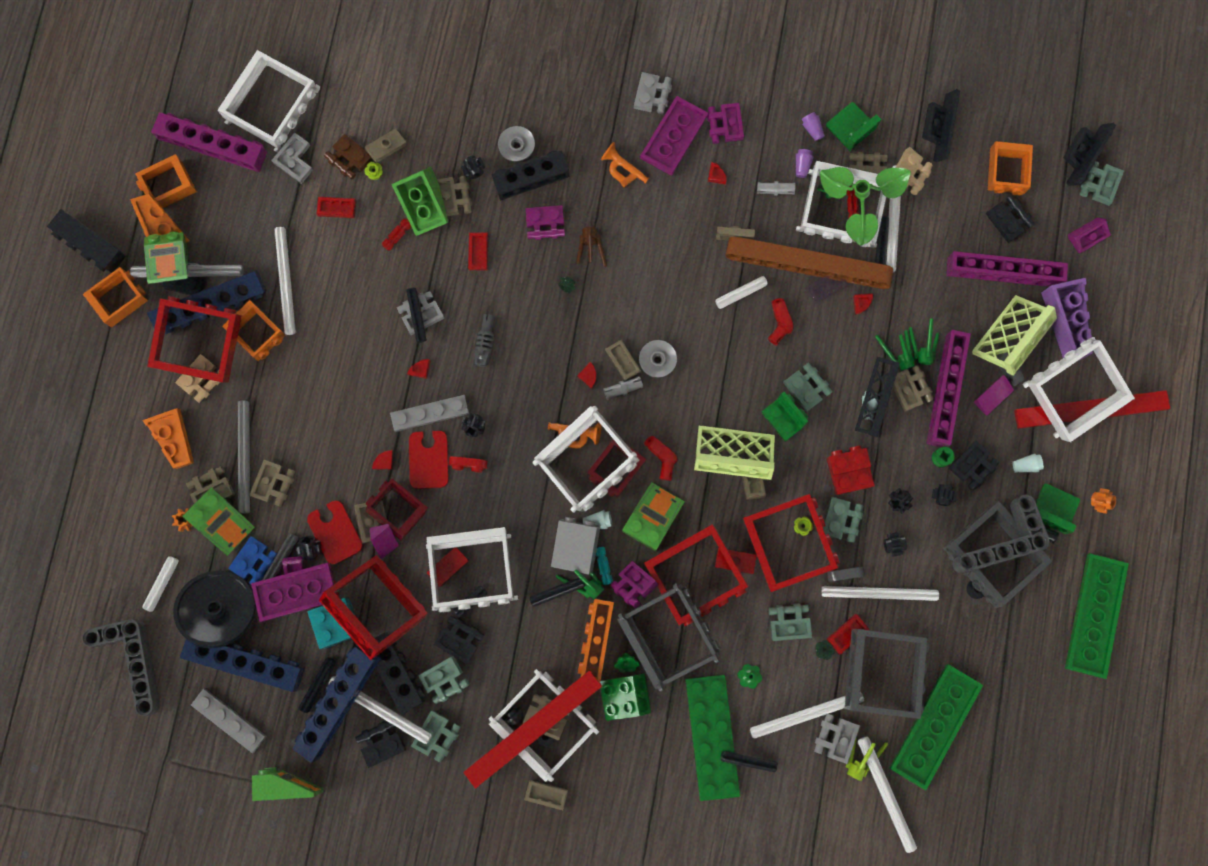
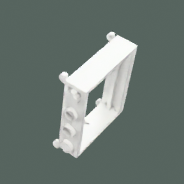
M257 50L218 111L226 119L225 124L230 125L233 123L275 146L274 151L278 153L281 149V144L286 142L291 129H294L297 125L298 118L306 111L309 101L316 96L315 93L319 92L320 86L315 85L313 80ZM266 65L305 86L273 137L234 115Z
M816 161L813 170L809 169L808 172L812 177L801 226H797L796 231H804L807 235L819 234L825 239L837 238L841 239V242L844 243L855 242L849 237L847 231L807 223L816 178L820 176V171L843 167ZM844 167L852 172L854 177L853 184L859 180H866L869 184L879 187L876 183L878 174ZM882 190L876 211V218L878 220L877 233L869 243L862 247H877L876 241L886 200Z
M1095 337L1080 344L1081 347L1067 352L1063 359L1051 363L1047 370L1035 374L1031 381L1023 383L1024 388L1030 387L1057 431L1053 434L1055 438L1060 436L1062 440L1071 442L1135 399L1101 341L1096 340ZM1091 351H1094L1117 392L1065 427L1041 385Z
M590 406L544 448L533 461L534 466L539 464L573 505L570 509L573 513L576 510L583 512L590 509L597 498L605 496L608 492L607 489L612 485L618 484L622 480V476L626 472H631L639 461L637 454L631 451L597 411L598 408L596 406ZM598 420L629 458L579 502L549 464Z
M505 527L427 537L426 549H428L433 600L432 611L449 612L454 607H458L459 610L470 609V605L478 604V607H488L493 602H498V605L510 603V601L518 600V595H513L507 539L511 538V534H507ZM503 542L508 594L439 603L434 550Z
M536 669L534 671L536 676L495 718L492 716L489 718L491 721L489 725L503 740L514 730L501 717L539 678L557 695L564 691L561 686L557 688L552 683L554 679L546 671L542 673ZM580 705L573 711L590 729L552 769L529 746L518 754L545 782L547 780L550 782L554 780L552 775L593 732L596 735L599 733L594 725L596 721L589 714L585 716L580 711L582 709Z

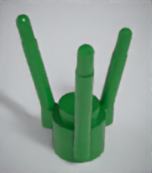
M930 318L927 348H920V352H918L913 329L909 327L914 359L918 360V364L932 365L934 363L940 335L936 333L933 347L931 348L933 318Z
M908 330L904 331L905 341L903 335H899L903 354L897 356L898 360L895 359L879 335H876L875 338L889 358L900 363V371L915 366Z
M574 570V573L586 584L585 590L580 588L576 591L583 594L587 599L591 597L594 600L604 590L601 586L602 582L596 577L594 572L590 573L593 580L588 581L578 570ZM556 575V578L561 582H569L567 579Z

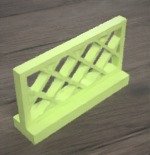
M1015 295L973 349V355L1005 368L1007 373L1014 376L1056 321L1055 307L1050 305L1044 307ZM1017 303L1025 306V309L1013 311V307ZM1039 311L1041 314L1030 318L1029 312ZM1027 313L1028 319L1016 322L1015 316ZM1013 317L1014 323L1002 324L1004 319ZM1030 324V328L1027 331L1019 332L1018 326ZM1016 327L1017 333L1005 335L1004 330ZM1002 331L1004 337L991 338L993 333ZM1019 338L1017 345L1008 347V340ZM1005 341L1006 348L994 349L993 344ZM989 345L992 346L993 350L986 353L980 351L983 347ZM1008 352L1009 356L1005 361L997 359L996 355Z
M699 426L694 470L771 480L774 472L775 435ZM702 432L710 433L713 438L707 441L702 436ZM727 435L732 440L725 443L720 437ZM748 438L751 442L745 446L740 439ZM716 440L722 445L717 450L711 445ZM759 441H770V445L764 448ZM736 443L741 449L734 452L729 446ZM753 445L760 450L755 455L749 450ZM707 447L712 453L701 454L700 450ZM726 449L731 456L725 457L719 453ZM745 451L751 458L741 459L738 455ZM764 454L769 459V462L760 461L758 457Z

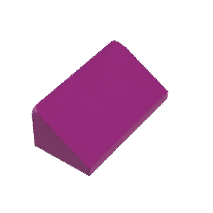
M1095 218L1067 236L1077 252L1082 253L1108 238L1111 234L1106 219Z
M1002 375L973 403L987 416L1014 389L1008 379Z
M389 524L369 528L371 542L380 559H383L399 546Z

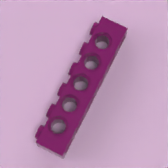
M159 112L151 131L158 140L256 172H260L267 155L263 145L258 141L253 140L250 142L239 135L234 137L224 130L218 129L216 131L205 124L197 125L190 119L184 118L182 120L171 113L164 114ZM227 144H230L228 148L224 149Z
M953 251L947 259L946 276L1050 287L1051 285L1067 282L1068 263Z
M951 330L945 336L927 445L948 447L952 443L971 333Z

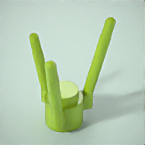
M856 738L845 767L849 769L848 775L862 781L863 777H866L870 770L868 765L866 766L865 764L876 744H871L862 762L855 760L853 763ZM884 743L876 753L878 758L884 752L888 743Z

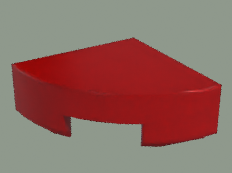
M711 162L708 182L726 185V174L718 164Z
M857 294L853 296L855 314H860L868 309L873 301V294Z
M420 360L409 368L407 374L427 379L431 360Z
M591 362L577 375L590 389L594 387L596 381V370Z
M389 450L379 454L373 462L372 469L392 470L393 451Z

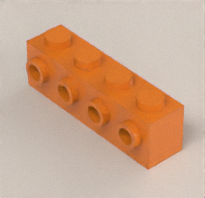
M594 599V603L589 605L588 614L591 615L590 623L586 622L585 634H588L587 642H583L581 654H585L584 661L579 662L578 674H581V677L590 670L597 680L601 681L614 602Z

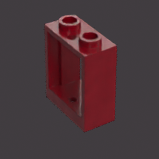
M614 439L587 472L588 476H590L588 480L596 486L605 479L595 473V471L613 448H616L629 458ZM630 446L628 447L637 454L639 461L618 489L614 486L607 489V494L612 498L614 495L617 498L621 495L646 462V459Z
M391 479L389 482L385 481L378 489L380 492L376 497L372 495L366 502V512L381 525L389 524L394 535L402 541L426 514L428 507L394 479ZM391 490L416 509L400 529L396 528L375 510L377 505Z

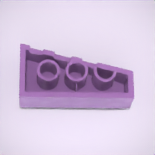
M1086 278L1051 285L1041 292L1045 306L1055 307L1057 319L1052 324L1063 358L1067 352L1081 347L1080 344L1092 337L1091 329H1089L1088 325L1090 315L1087 312L1086 305L1088 301V294L1085 293ZM1091 351L1090 353H1088L1087 355H1085V356L1082 357L1081 359H1083V358H1085V357H1087V356L1093 354V351Z

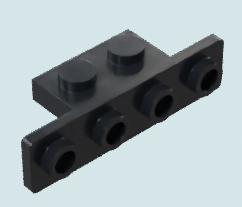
M958 89L945 94L943 106L935 102L928 104L922 138L936 144L934 162L945 160L950 154L960 90Z
M1114 122L1102 124L1095 135L1087 127L1080 128L1063 157L1074 168L1066 182L1068 186L1080 185L1085 181L1088 172L1095 164V160L1103 151L1107 140L1113 134V130L1116 127Z

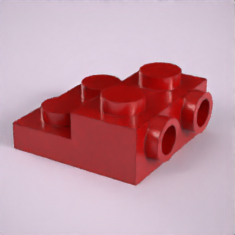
M861 446L849 448L850 452L843 453L842 450L831 452V456L826 458L836 495L875 486L870 470L871 463L867 448L861 449Z

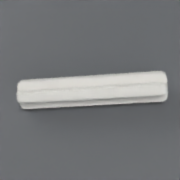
M761 276L717 298L715 301L717 307L722 309L767 286L766 278Z
M171 556L166 559L142 606L143 609L149 612L154 611L179 562L178 559Z

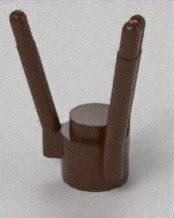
M583 228L582 235H580L576 263H580L584 242L585 245H588L589 262L592 263V245H595L597 242L603 266L607 267L597 228Z

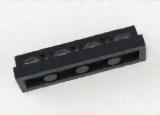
M877 357L855 431L878 438L900 366L899 362ZM880 362L891 365L889 372L883 376L878 371ZM887 376V380L885 383L883 378ZM881 380L884 390L875 394L872 389L873 383ZM870 392H872V394L874 395L871 398H869ZM875 398L879 406L877 410L870 413L866 407L867 402ZM866 410L868 415L863 417L864 412ZM876 413L875 419H873L871 415ZM870 417L873 422L871 431L860 428L862 420Z

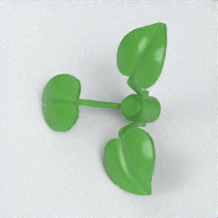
M844 167L821 170L820 179L825 192L830 197L840 199L845 197L847 190H854L856 197L861 200V215L854 214L849 217L846 222V231L852 240L858 245L863 246L874 238L878 230L876 216L874 214L865 215L864 199L870 195V189L882 190L883 195L887 198H897L905 192L911 171L904 168L885 169L876 177V183L879 187L869 184L866 180H859L853 184L854 177L852 172Z

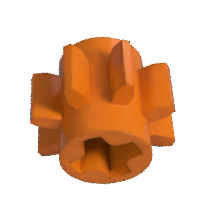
M1100 488V492L1093 493L1091 505L1095 507L1094 509L1097 512L1107 514V510L1114 509L1116 496L1112 495L1113 492H1110V490Z
M188 508L185 509V512L182 509H178V513L172 515L174 518L172 526H179L178 531L183 532L184 529L192 531L191 527L193 525L188 521L186 523L182 521L184 518L182 516L189 510Z

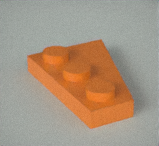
M150 193L130 199L146 237L152 234L165 235L170 232H182ZM184 234L185 240H186V243H187V242H189L190 240H189V239L186 237V235Z
M176 408L142 420L151 430L153 438L158 441L162 452L173 469H179L194 463L181 409Z

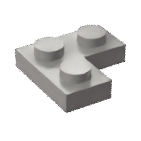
M296 133L290 137L271 160L276 166L301 184L313 171L312 167L300 159L308 150L310 144Z

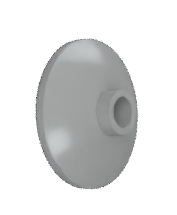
M513 126L501 133L498 140V148L501 155L507 160L520 162L531 156L535 148V140L528 129L521 126ZM518 144L520 148L515 149L514 146Z
M654 340L647 343L641 349L639 363L646 374L660 378L669 375L674 370L677 363V354L669 343L662 340ZM658 357L661 359V362L655 363L654 359Z

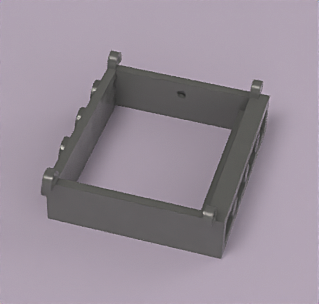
M675 583L673 588L643 603L639 607L625 614L622 612L618 614L619 618L617 620L653 686L660 692L664 691V685L712 660L715 663L720 662L718 658L721 650L720 645L716 639L713 640L711 637V629L706 621L703 622L701 619V611L698 605L693 604L690 599L692 596L686 586L684 587L682 583L679 585ZM678 592L711 654L665 677L632 615Z

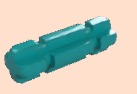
M598 547L596 557H598L597 562L600 575H602L603 585L613 583L612 575H610L608 559L605 557L606 550L605 547Z

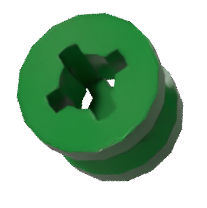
M940 447L931 456L933 464L939 468L950 465L955 458L953 450L949 447Z

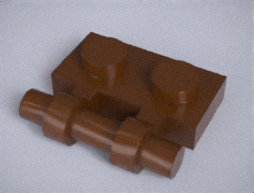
M346 134L332 146L336 151L335 154H331L329 151L324 154L330 165L336 166L342 175L348 176L351 180L356 176L353 172L355 168L361 172L373 160L363 148ZM345 158L349 163L345 165L340 160Z

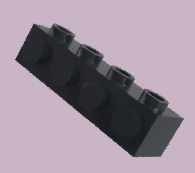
M62 209L59 210L47 225L53 231L51 235L60 241L65 239L67 241L65 245L74 251L79 249L81 251L80 255L89 262L91 259L96 262L94 266L103 272L105 270L111 273L114 272L126 257L121 251Z

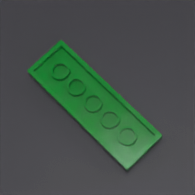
M1087 554L1065 669L1107 679L1129 563Z
M946 664L924 704L921 719L915 720L889 769L920 788L927 790L983 685Z
M725 675L685 679L700 801L740 797L736 764L720 760L723 750L735 753Z

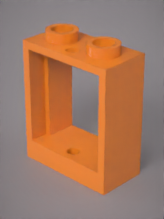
M996 141L990 148L988 190L994 191V193L1025 194L1031 188L1033 145ZM998 156L1022 159L1020 184L996 181Z
M176 154L135 173L138 179L136 184L139 189L144 191L145 194L150 193L153 196L146 181L175 168L182 185L154 198L162 208L197 192L182 160Z
M121 267L83 294L102 321L111 328L148 301L145 297L146 291L140 284L136 285L134 282L136 278L130 274L129 270L125 271ZM125 280L137 296L111 314L99 298Z
M250 300L235 313L242 315L239 330L255 314H258L275 331L256 351L238 335L237 342L257 361L265 359L269 355V351L274 346L281 344L286 336ZM229 320L222 326L226 331Z

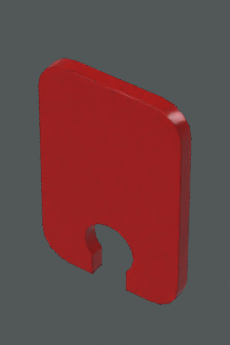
M423 431L413 432L409 437L410 484L415 489L443 488L448 484L447 435L443 431H432L435 442L431 448H425L422 445Z
M332 501L326 504L328 510L333 513V519L330 522L324 523L321 520V514L318 509L308 515L307 522L316 540H320L321 550L328 563L338 564L359 553L363 544L343 504L339 501Z

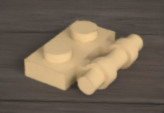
M909 147L904 151L895 168H904L911 171L907 187L910 185L912 187L910 192L913 195H917L924 187L925 179L930 176L933 165L930 162H926L924 166L921 165L923 157ZM915 173L919 174L917 179L914 177Z
M201 354L190 365V367L214 371L217 368ZM184 374L175 382L191 396L197 391L198 394L194 399L199 403L210 395L209 392L215 385L220 384V382L209 380L202 388L201 384L206 379Z

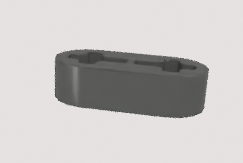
M1007 352L996 355L997 359L1005 361L1009 356ZM998 366L1011 385L1017 386L1024 381L1023 374L1019 369L1013 376L1007 373L1005 368Z
M864 567L827 572L828 582L865 577Z

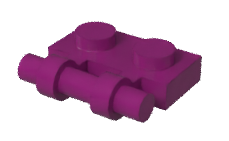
M739 103L723 104L720 107L721 112H716L713 106L708 108L707 120L710 122L711 129L709 134L713 144H718L720 142L719 136L724 135L725 142L744 139ZM718 120H722L723 127L718 128Z
M562 205L525 208L527 228H534V231L527 232L528 239L541 240V238L548 237L558 239V237L565 236L564 229H557V226L564 225ZM550 226H551V230H541V231H540V227H550Z
M633 561L619 573L622 580L619 583L617 581L611 583L614 593L622 596L624 601L634 608L640 605V602L637 600L639 595L645 599L658 586V583ZM630 585L632 589L628 592L627 587Z

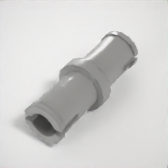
M774 181V183L758 182L757 194H774V196H778V194L795 195V183H778V181Z
M638 376L625 382L622 380L619 381V384L603 388L606 399L609 400L622 394L625 396L628 392L643 388L642 381H640L641 378Z

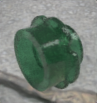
M568 276L560 278L558 286L564 292L570 294L572 290L576 289L573 279Z
M827 640L818 642L815 646L816 656L820 659L828 660L834 654L835 649Z

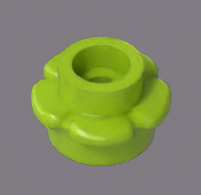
M374 162L368 163L364 171L368 178L372 180L379 179L383 173L381 164Z
M799 517L794 521L795 532L800 533L802 536L808 535L809 531L813 529V524L808 517Z

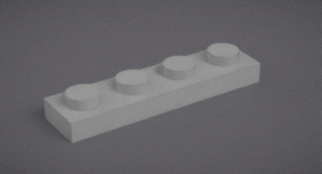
M465 395L391 412L390 415L394 431L399 432L468 415L469 410Z
M203 689L191 704L192 707L251 753H255L267 737L207 689Z

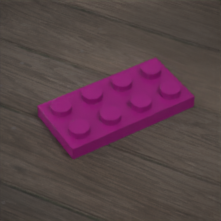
M676 96L641 153L640 159L672 176L707 119L708 112Z
M330 563L251 583L259 621L263 622L322 606L319 601L325 590L334 585Z

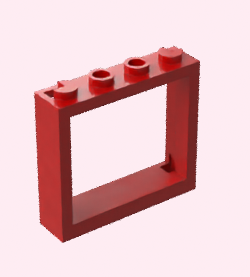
M176 297L160 298L147 367L229 383L242 315L235 314L236 310L224 308V311H219L217 306L205 304V307L198 306L199 302L187 300L186 303L179 302L180 298ZM170 306L229 319L219 373L160 360Z
M810 494L743 518L770 592L838 568L837 564L840 563L836 552L832 553L830 545H833L829 534L825 535L823 527L826 526L822 515L818 516L816 509L819 508L815 497L811 498ZM806 502L830 565L776 584L753 521Z
M713 524L644 563L652 578L658 583L657 587L662 594L667 589L654 567L712 535L740 585L700 606L699 609L702 617L712 612L711 607L717 604L721 607L730 602L728 600L729 597L735 595L737 598L747 592L745 588L748 587ZM671 596L664 598L678 625L684 624V626H687L694 622L689 613L683 617L681 616Z
M377 555L325 590L319 599L320 603L370 660L374 659L418 625L428 614L424 606L412 596L411 591L404 587L399 578L389 570L386 563ZM369 569L375 573L413 617L380 643L377 642L336 595V592Z

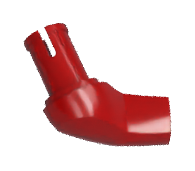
M782 298L771 301L778 327L768 337V340L775 346L780 343L786 334H791L794 328L791 315Z
M648 437L644 445L662 462L659 479L672 481L673 467L677 463L676 454L656 437Z

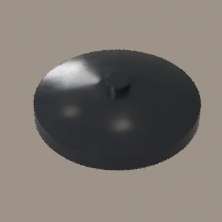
M210 571L194 577L185 584L176 597L173 617L177 629L187 641L199 647L218 648L233 643L248 630L255 616L256 603L251 588L241 577L227 571Z

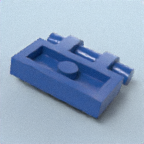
M250 536L228 569L245 580L251 574L253 577L249 582L250 584L262 581L265 572L272 565L277 553L271 550L268 556L264 553L268 546ZM261 559V560L263 561V563L261 564V566L259 567V569H258V570L254 569V567L257 565V563H258L259 560Z

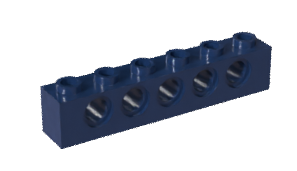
M255 270L182 298L179 302L186 303L187 300L199 302L198 306L205 307L204 299L207 298L212 301L214 306H217V310L224 311V308L234 304V307L245 304L244 300L252 298V300L263 297L262 293L266 289L258 271ZM239 286H247L248 294H241ZM222 292H228L230 294V301H224L222 299ZM170 306L169 312L174 313L177 316V320L172 322L169 318L167 319L165 334L175 331L173 327L180 325L183 328L191 325V321L198 318L199 321L209 318L210 315L199 312L189 315L185 309ZM158 308L147 312L154 329Z
M185 640L180 655L181 659L290 692L298 691L305 669L299 667L300 663L291 660H288V663L282 662L281 657L270 655L269 657L262 656L263 652L251 649L249 652L243 650L244 646L234 643L232 646L226 645L218 648H209V653L204 655L203 647L196 646ZM224 650L228 653L226 661H223L221 658ZM242 656H245L247 659L244 667L240 665V658ZM260 662H264L266 665L264 672H260L258 669ZM279 667L284 669V676L282 678H279L277 675Z
M359 646L352 647L348 651L346 662L337 669L335 680L331 681L325 690L327 692L326 695L317 702L315 713L306 720L304 731L300 732L296 737V744L293 747L294 751L311 763L321 758L381 658L379 656L370 660ZM354 664H357L359 668L358 673L353 669ZM344 681L348 683L347 690L343 687ZM333 698H336L338 701L337 707L333 704ZM323 715L327 717V724L323 721ZM313 732L316 733V735H317V740H314V739H313V736H312V733H313Z

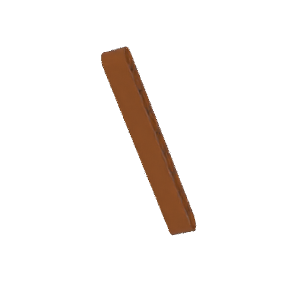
M735 236L729 238L725 255L727 259L879 289H889L891 287L894 270L893 267Z

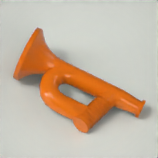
M615 142L609 146L601 158L602 161L613 160L609 166L610 174L620 182L623 188L636 178L644 183L649 179V177L647 178L640 170L618 154ZM622 166L630 174L626 177L617 171V167Z
M549 422L548 430L558 431L560 435L569 425ZM600 422L588 428L580 435L578 441H574L568 447L581 448L586 444L588 437L593 440L595 445H598L601 436Z

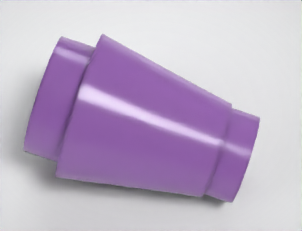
M813 112L802 118V125L815 142L825 137L819 115Z
M807 149L798 150L796 154V177L807 178L814 158L812 155L813 151Z

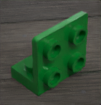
M851 102L828 121L826 127L851 151L877 129L882 119L877 114L873 118L867 117L854 102Z
M782 392L777 400L761 413L786 442L808 423V416L802 409L797 408L794 404L796 402L790 394Z
M1043 484L1036 500L1043 524L1063 534L1074 532L1077 525L1071 522L1080 499L1049 484Z
M645 673L600 681L605 719L607 721L639 717L651 713Z

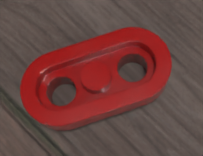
M451 456L449 457L448 465L452 466L453 470L463 471L464 468H471L472 472L482 473L483 470L487 469L488 461Z

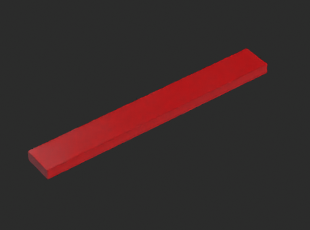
M1167 390L1133 394L1135 399L1107 418L1169 410L1171 408ZM1107 398L1053 404L1052 406L1062 422L1069 423L1075 421ZM1041 406L1014 410L1017 429L1052 425Z
M589 670L466 769L463 773L476 789L602 687L601 683Z

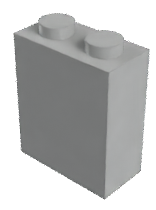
M565 517V520H559L551 567L569 571L576 569L584 574L592 573L600 526H596V522L584 520V523L576 522L577 519L572 517Z

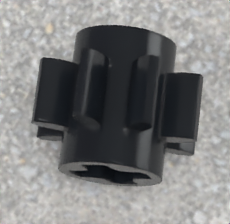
M469 156L463 161L464 166L461 168L466 178L471 176L472 179H476L483 175L484 171L482 169L485 168V164L481 157L476 159L475 156Z
M470 413L469 418L464 416L461 430H464L467 436L477 437L478 433H484L486 421L480 415Z
M939 484L938 488L933 489L932 498L936 499L935 504L950 507L951 502H956L958 493L953 492V486Z
M898 488L895 492L893 491L889 494L891 500L888 504H890L893 511H900L903 514L913 506L910 503L913 497L908 490L905 491Z
M898 532L887 534L888 539L883 540L886 553H891L892 557L903 555V550H907L905 537L903 535L899 536Z
M305 536L300 539L296 549L297 554L302 555L303 559L313 560L321 553L320 549L322 547L320 540L316 541L313 536Z

